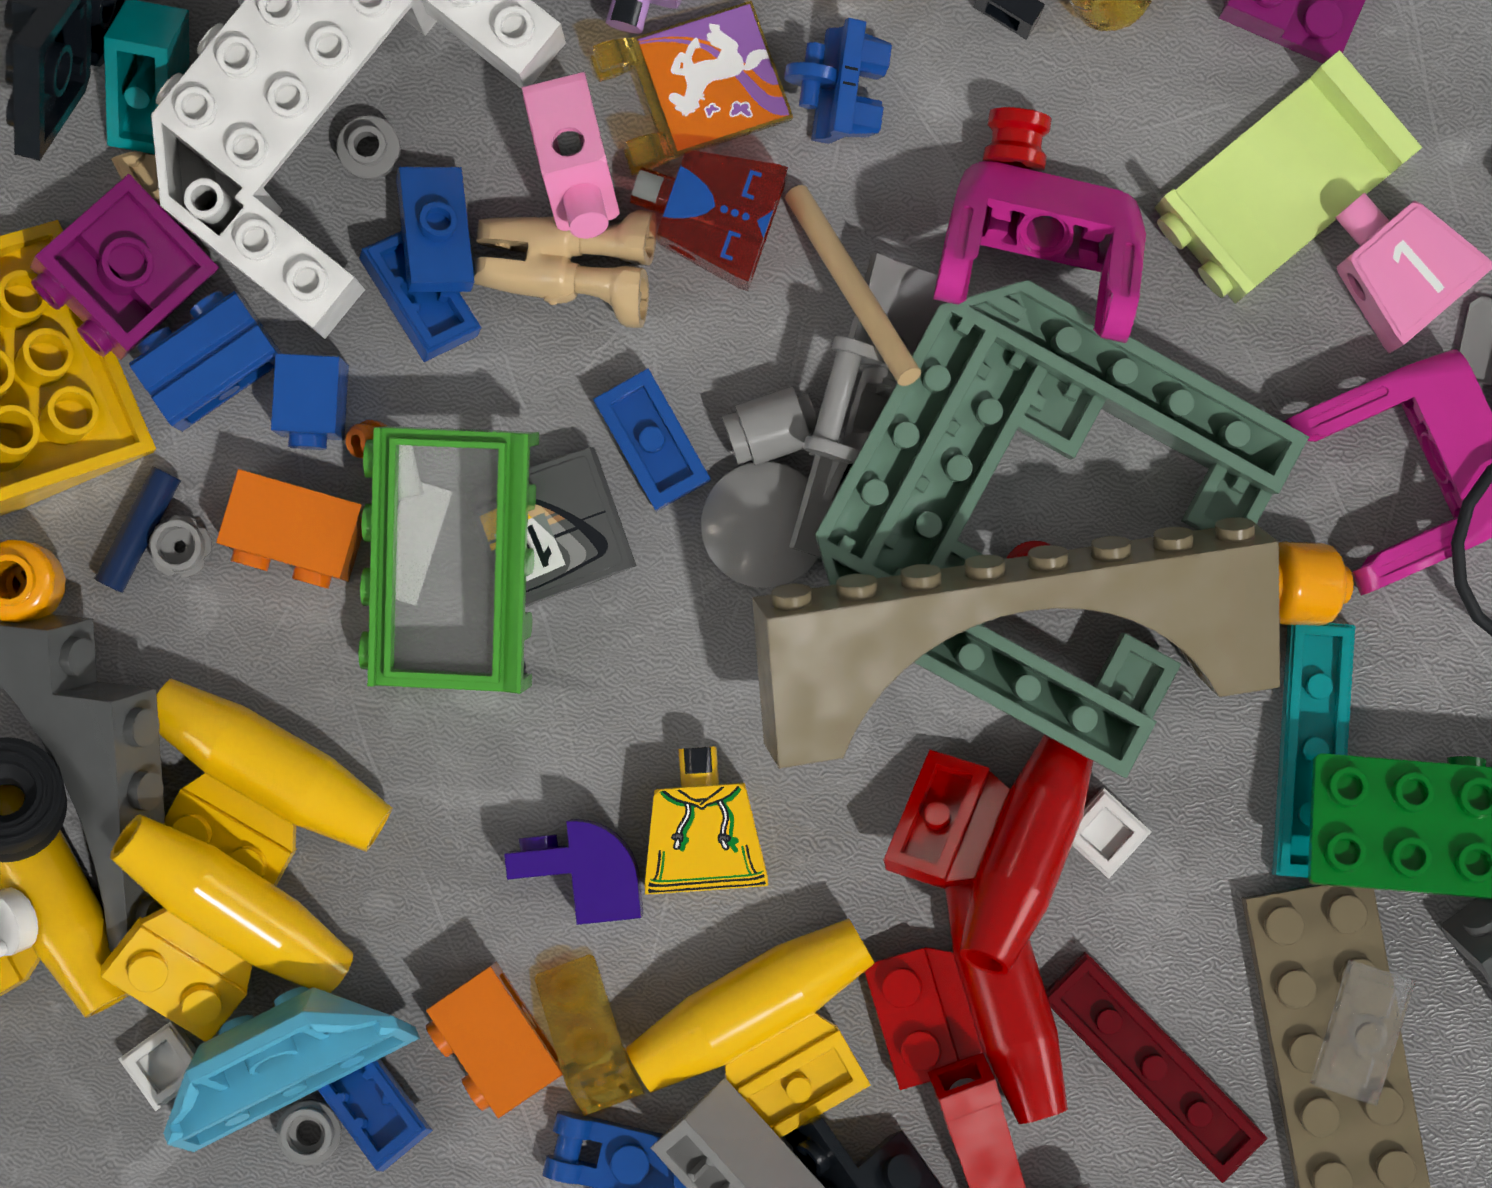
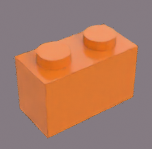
M238 469L216 543L234 549L230 561L268 572L270 562L274 560L295 566L292 579L329 589L332 577L347 582L350 580L362 540V513L364 506Z
M497 961L426 1010L432 1019L426 1025V1029L434 1044L445 1057L453 1053L456 1055L468 1075L461 1079L467 1093L481 1111L490 1107L498 1119L562 1076L567 1068Z

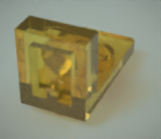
M586 955L538 973L535 976V983L564 1081L584 1116L644 1094L639 1075L623 1046L600 969L594 956Z

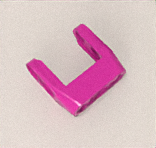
M982 161L975 163L965 170L956 192L945 235L933 299L957 305L965 302L973 260L978 257L980 245L1101 272L1093 330L1101 338L1127 343L1139 301L1146 231L1138 203L1128 193L1113 188L999 162Z
M1451 349L1399 368L1282 421L1309 436L1308 441L1316 442L1401 404L1450 509L1453 519L1368 556L1361 567L1351 571L1361 596L1452 557L1451 541L1462 502L1487 466L1492 463V411L1472 368L1458 349ZM1492 483L1474 508L1464 543L1465 550L1492 538Z

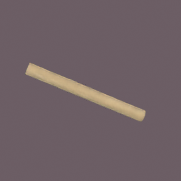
M805 185L793 187L785 196L787 204L900 386L912 384L921 375V370L809 189Z

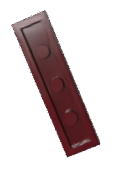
M1086 952L1045 990L1051 1009L1222 1184L1268 1139Z

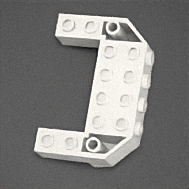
M238 0V4L241 6L225 25L222 23L214 25L204 35L197 48L199 57L184 75L181 73L173 75L163 85L157 95L156 103L158 107L151 114L160 206L218 255L241 271L325 339L365 289L354 276L279 217L283 209L266 192L264 186L402 18L424 36L427 35L436 22L440 23L521 89L522 87L532 85L566 44L561 23L532 0Z

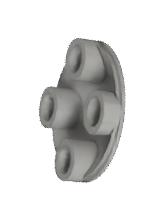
M753 462L733 469L716 483L703 507L701 533L706 551L720 571L732 580L746 586L774 588L795 581L815 564L819 557L789 548L808 478L797 470L780 463L764 462L754 465Z

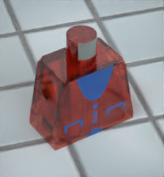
M686 150L676 178L642 167L634 184L630 203L663 214L657 238L658 243L664 248L737 288L749 291L787 183L788 167L775 163Z

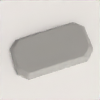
M1481 296L1468 305L1459 351L1468 361L1478 383L1489 386L1492 385V298Z

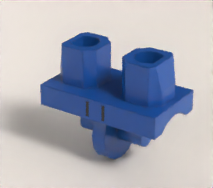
M847 18L844 21V26L828 28L825 32L824 44L816 42L807 43L805 62H792L785 67L784 79L793 85L801 86L799 106L806 109H815L811 141L830 144L844 137H870L881 130L884 109L882 101L857 96L859 76L878 80L886 75L890 64L892 45L875 36L865 34L866 21Z

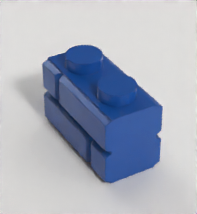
M217 291L200 300L190 310V314L194 319L175 332H172L169 327H165L149 335L137 347L141 355L129 363L130 368L151 395L152 400L172 427L182 432L275 368V354H282L248 303L235 291L226 297L222 291Z

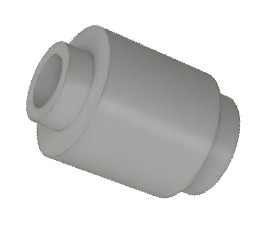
M793 386L735 405L736 412L722 416L737 464L753 460L754 465H758L803 450L806 436H810V433L814 432L817 423V416L809 394L797 397Z

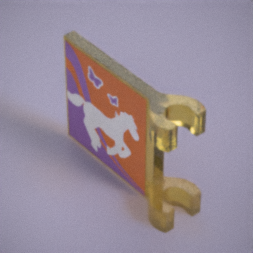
M752 0L637 37L613 39L592 47L594 55L590 59L598 82L618 77L632 69L635 70L657 133L642 135L626 141L627 149L624 150V155L631 175L639 174L640 170L647 172L677 157L786 123L793 119V114Z

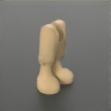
M640 209L633 211L620 223L610 225L599 236L588 239L578 238L570 230L563 231L557 229L554 217H502L479 220L477 243L496 249L526 252L525 261L492 257L474 259V284L512 294L543 298L550 305L568 303L574 300L578 293L598 297L613 307L615 316L621 325L628 328H642L645 324L649 302V280L644 268L629 266L612 268L588 267L571 262V259L583 254L618 258L629 264L651 265L656 246V214L653 211Z

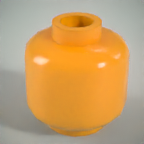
M10 539L0 542V621L20 623L50 615L58 608L65 593L66 578L60 561L50 550L36 543Z
M1279 542V623L1285 625L1321 626L1332 622L1342 610L1343 604L1348 603L1353 593V575L1349 567L1344 565L1342 556L1333 546L1324 543Z

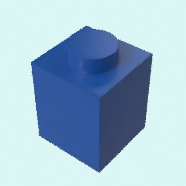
M275 354L271 431L281 437H289L288 447L304 450H326L327 439L345 440L349 365L340 357Z

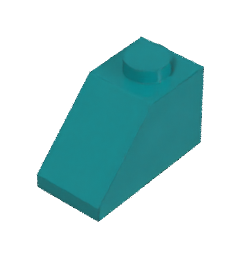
M126 0L104 36L107 146L155 154L151 114L158 107L156 103L157 95L163 85L173 75L177 73L184 75L189 69V10L138 0Z

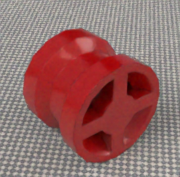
M1016 107L991 109L988 117V126L993 131L992 141L984 148L983 161L999 162L1038 172L1044 171L1047 155L1041 149L1042 140L1050 132L1052 118L1047 114L1031 109Z

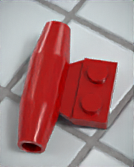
M1046 735L1042 737L1010 789L988 767L929 749L884 857L885 869L887 871L942 889H947L950 886L973 884L959 955L969 965L990 974L1006 975L1009 973L1047 911L1084 815L1094 761Z
M973 884L947 887L945 892L953 952L923 947L875 961L865 971L899 1090L931 1082L928 1072L984 1053L1018 1124L1042 1120L1067 1111L1068 1106L1058 1030L1030 938L1006 975L990 974L969 965L960 957L959 951Z

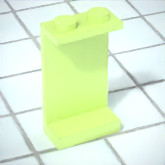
M1339 50L1323 63L1307 81L1176 190L1173 188L1154 208L1161 216L1157 223L1163 234L1175 247L1183 249L1187 246L1202 264L1198 268V272L1205 284L1217 296L1223 298L1228 295L1236 304L1336 220L1335 217L1363 193L1368 194L1423 147Z

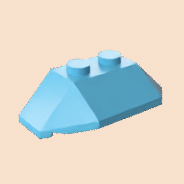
M303 986L291 989L274 1000L275 1007L256 1017L244 1015L227 1021L218 1030V1036L198 1046L185 1072L163 1132L167 1145L195 1152L420 1039L415 1026L394 1016L314 987L308 989Z

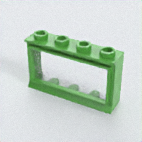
M400 426L374 428L373 439H367L363 453L365 477L372 478V504L366 503L362 513V537L364 542H371L370 568L365 567L363 569L360 581L361 603L363 606H369V631L362 632L358 652L360 668L368 670L367 686L499 691L521 694L532 686V673H523L524 641L531 637L533 623L532 613L525 612L526 576L532 574L534 569V549L527 548L528 511L534 510L536 504L535 484H529L530 446L539 445V432Z

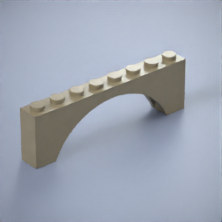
M1225 518L1217 521L1215 528L1195 531L1184 527H1164L1154 531L1153 537L1129 540L1121 536H1104L1094 539L1089 547L1069 550L1055 545L1038 546L1030 549L1028 556L1009 559L996 555H978L968 558L965 561V565L943 569L935 565L918 564L902 569L901 575L875 578L868 574H851L839 578L836 581V585L811 588L804 584H785L772 589L770 595L752 597L764 745L779 769L844 758L854 733L871 706L882 692L922 655L950 637L973 626L1002 616L1031 610L1053 608L1085 609L1109 613L1148 627L1173 642L1185 656L1194 673L1219 697L1280 687L1279 541L1255 524L1254 521L1247 518Z

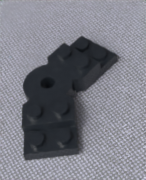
M7 0L4 12V25L7 30L12 31V35L8 41L5 53V81L7 85L13 86V91L7 104L6 122L8 126L14 127V155L38 161L41 160L85 94L91 74V65L100 67L105 63L104 36L126 0Z

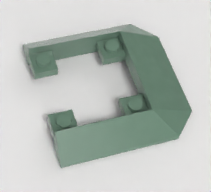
M1025 280L967 297L966 301L959 305L946 303L938 306L912 354L921 370L920 377L907 386H900L898 383L895 385L820 523L815 537L829 585H836V581L839 578L851 574H868L875 578L901 575L902 569L918 564L935 565L940 569L965 565V561L968 558L983 554L958 541V538L1016 431L1025 434L1068 459H1074L1101 409L1209 469L1181 520L1183 523L1196 530L1215 528L1217 521L1232 517L1247 518L1257 524L1271 496L1280 493L1309 436L1130 336L1127 343L1099 337L1093 330L1094 316L1035 283ZM986 622L950 637L914 662L918 666L1123 778L1128 777L1157 722L1153 717L1181 666V663L1127 633H1120L1094 684L1090 685L984 627Z

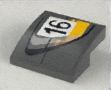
M588 447L529 468V484H535L536 504L534 510L528 511L527 548L534 549V569L532 574L526 576L525 607L571 589L587 586L637 566L595 447ZM498 480L466 492L494 575Z

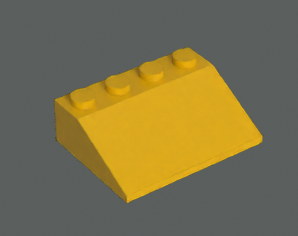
M59 220L0 236V516L23 509L154 453L156 450L116 355L110 351L106 356L102 357L91 349L77 331V328L83 323L81 319L66 304L59 310L51 307L37 293L31 283L38 276L30 268L34 256L63 232Z

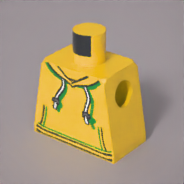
M717 746L678 749L681 787L657 788L654 790L645 875V895L768 886L767 870L745 782L719 784Z

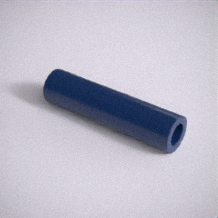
M152 466L94 577L96 581L118 592H124L149 544V539L155 527L160 523L181 482L180 479Z

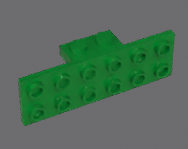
M1318 754L1313 759L1308 862L1309 882L1315 885L1492 899V767H1486V759L1472 756L1447 757V763Z

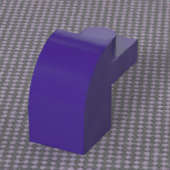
M570 819L566 821L569 845L558 846L557 834L519 838L520 850L509 851L504 854L507 880L571 873L577 925L639 919L644 914L640 874L635 856L624 839L603 824L584 819Z

